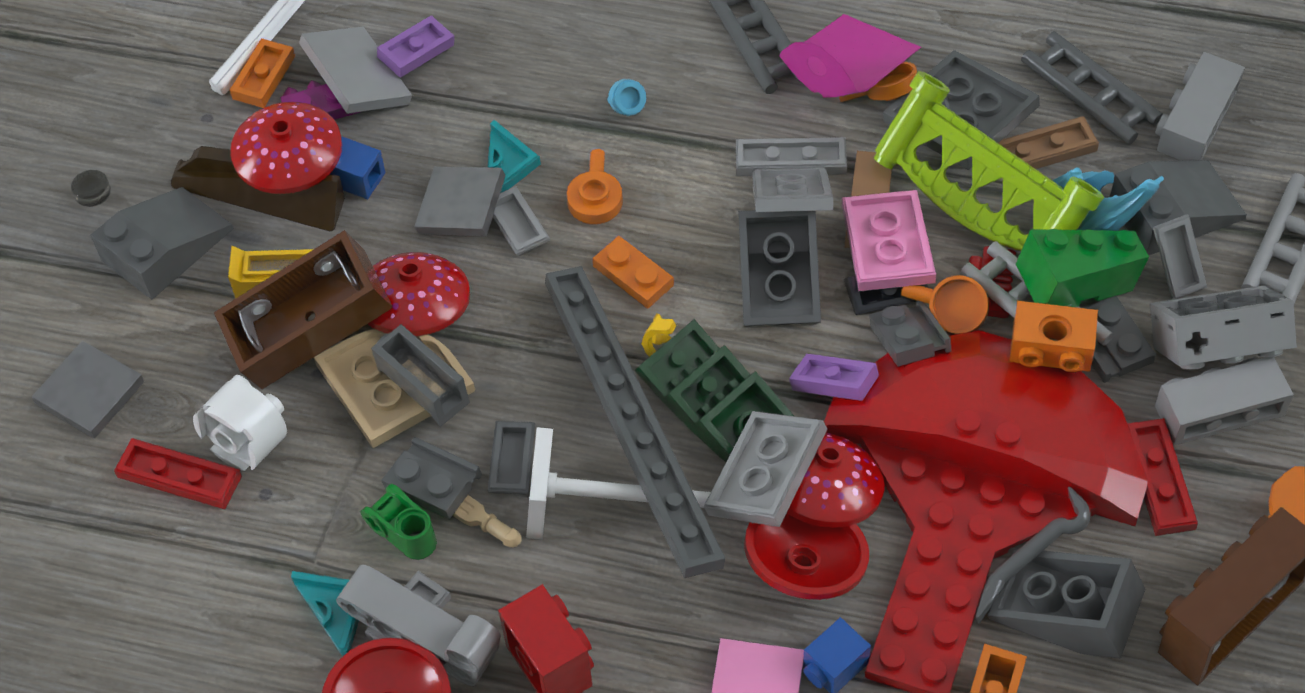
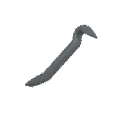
M1068 487V495L1074 512L1078 516L1073 520L1061 517L1051 521L990 575L977 610L976 623H981L1001 593L1003 586L1062 534L1079 533L1088 526L1091 515L1089 506L1071 487Z

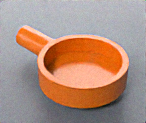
M903 62L868 91L840 96L839 100L844 102L866 95L873 100H896L911 92L910 83L917 73L916 66L910 62Z
M601 149L591 151L589 172L575 177L567 188V204L570 213L574 218L586 224H602L612 220L620 212L623 205L622 187L614 176L604 172L605 152Z
M956 275L948 277L938 283L934 289L921 285L905 286L901 293V296L929 304L931 313L942 328L952 334L975 331L984 323L989 312V299L986 291L977 281L967 276Z

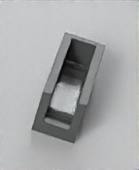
M402 324L391 333L383 335L377 344L371 348L378 371L386 374L429 412L440 427L470 403L464 378Z

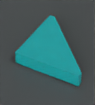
M493 120L490 123L488 167L502 168L506 175L500 192L502 193L513 187L541 165L539 155L497 121Z
M292 571L291 578L294 585L343 657L352 648L359 620L346 613L336 602L337 597L349 580Z

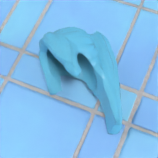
M1076 167L1052 180L1064 188L1073 176L1084 180L1101 192L1106 184L1114 182V173L1106 170L1082 173L1081 169ZM1163 176L1156 180L1147 179L1127 194L1121 196L1114 195L1108 198L1104 197L1096 211L1090 210L1077 230L1118 231L1156 193L1160 187V182L1164 180Z

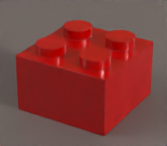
M542 584L498 610L506 647L536 693H582L593 686L591 669L594 668V663L588 651L592 650V646L580 627L572 628L566 619L569 617V612L557 594L551 597Z

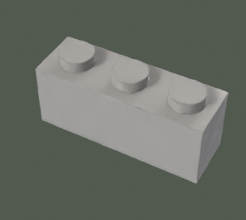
M1203 52L1197 65L1190 63L1182 82L1185 84L1184 89H1176L1169 105V109L1172 110L1170 115L1163 114L1156 128L1155 134L1160 136L1157 151L1181 161L1202 160L1239 90L1245 67Z
M1274 357L1262 359L1249 358L1232 367L1224 369L1215 367L1198 376L1187 379L1178 377L1167 381L1160 387L1155 408L1160 418L1165 419L1173 445H1178L1285 416L1294 394Z

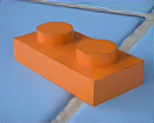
M261 38L230 88L232 99L265 108L295 58L293 47Z
M617 236L593 257L594 268L647 309L674 286V277L620 236Z

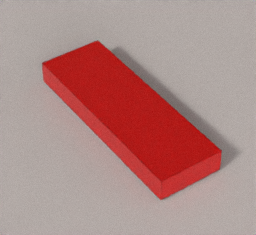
M1165 419L1127 423L1148 479L1144 500L1155 536L1196 530L1198 521Z
M131 438L114 470L117 478L224 510L242 478L239 469Z

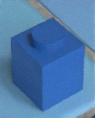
M342 136V153L336 167L329 175L340 177L343 191L368 200L386 173L381 150Z
M840 617L804 649V674L817 688L821 689L824 687L829 693H837L868 665L871 645Z

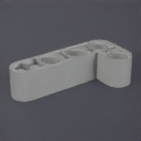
M360 565L336 599L337 604L346 613L385 637L410 640L431 651L440 660L448 675L469 686L477 684L499 649L500 632L485 619L476 615H469L465 622H462L367 565Z

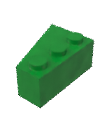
M1031 229L1017 259L1016 266L1034 303L1079 307L1083 300L1094 298L1096 301L1133 291L1148 261L1149 255L1135 231Z

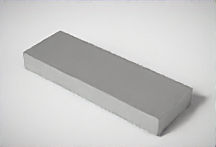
M846 137L736 139V176H752L754 169L824 167L828 175L847 174Z

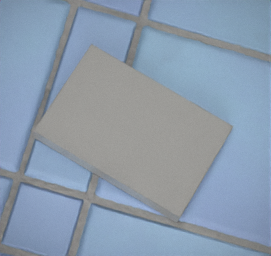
M364 27L301 34L300 46L346 113L410 104L412 94L400 77L377 58L378 46Z
M825 167L754 169L752 171L756 212L833 210V194Z
M752 411L704 505L708 516L780 527L827 431L824 421Z

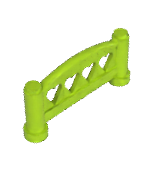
M918 71L911 81L910 87L912 90L875 149L876 154L873 157L876 162L888 169H893L895 164L900 165L915 185L937 207L964 227L993 242L997 241L999 244L1017 251L1022 250L1028 234L1022 233L1019 225H1011L1007 221L1006 214L1010 209L1034 200L1033 229L1077 230L1090 210L1096 211L1104 199L1103 194L1099 190L1077 177L1072 176L1065 187L1062 188L942 105L950 89L940 80L922 71ZM942 136V165L938 170H933L929 166L928 161H920L917 158L916 150L920 145ZM972 157V186L968 191H963L960 189L958 182H950L947 179L946 171L950 166ZM1003 178L1002 209L996 213L990 210L988 203L982 204L977 200L976 192L980 187Z

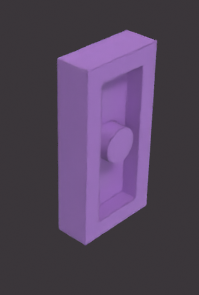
M431 15L377 47V58L401 78L454 46V35Z
M806 354L789 380L793 391L862 401L878 378L879 373L876 363Z

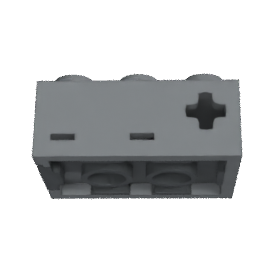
M1266 286L1150 303L1154 349L1182 369H1199L1205 366V362L1219 360L1221 363H1237L1243 361L1244 356L1258 354L1260 357H1276L1282 355L1285 349L1297 348L1294 301Z

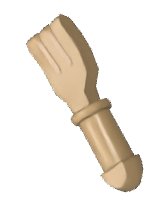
M467 495L453 514L456 519L470 527L481 526L483 532L490 533L507 547H517L522 541L518 530L507 526L498 520L494 514H487L484 506L469 495Z

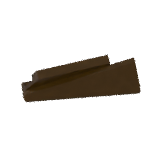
M200 146L194 150L191 158L187 161L180 159L171 179V186L174 189L183 187L192 194L329 232L335 230L345 200L340 177L336 175H328L318 184L295 193L273 194L257 190L245 183L237 174L231 159L230 149Z

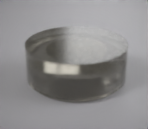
M98 170L81 172L73 179L71 184V190L76 201L86 207L102 204L111 193V187L106 175Z

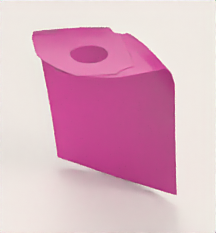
M843 14L806 41L792 43L782 50L779 56L813 93H820L823 98H830L868 91L921 47Z

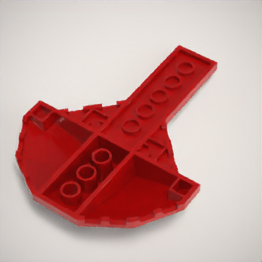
M980 330L950 335L951 352L946 353L944 349L934 351L935 356L902 366L897 367L889 353L885 354L874 362L877 365L879 376L864 399L859 401L833 397L824 420L827 427L826 433L835 434L860 444L872 456L883 474L886 489L893 501H897L906 516V522L913 533L865 671V678L910 693H951L993 559L1007 554L1010 548L1029 541L1054 519L1061 517L1067 520L1075 519L1078 515L1074 512L1068 487H1071L1086 501L1090 509V517L1098 515L1136 526L1148 484L1147 476L1123 410L1082 371L1069 372L1062 368L1046 366L1028 367L1021 363L1010 362L1012 339Z

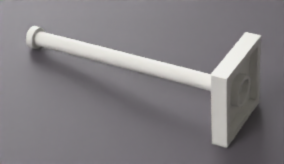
M537 427L526 538L543 539L547 497L555 498V494L648 502L640 485L559 478L557 473L549 472L553 429ZM692 490L700 508H704L711 492Z

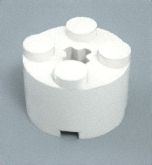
M235 375L230 381L226 382L193 416V424L200 438L202 439L207 434L214 443L210 450L223 462L241 471H245L249 466H251V470L255 469L287 434L286 424L281 415L284 411L281 401L272 394L263 395L252 387L247 379L240 375Z

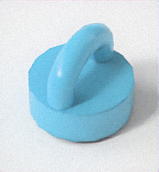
M621 79L610 88L607 101L617 113L626 116L635 115L645 106L646 92L639 82L631 79Z

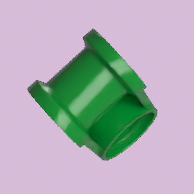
M389 484L385 488L386 494L371 507L365 506L360 511L365 522L375 533L386 538L408 558L415 560L424 559L430 556L436 549L437 540L430 516L410 500L395 484ZM422 531L416 536H409L413 532Z

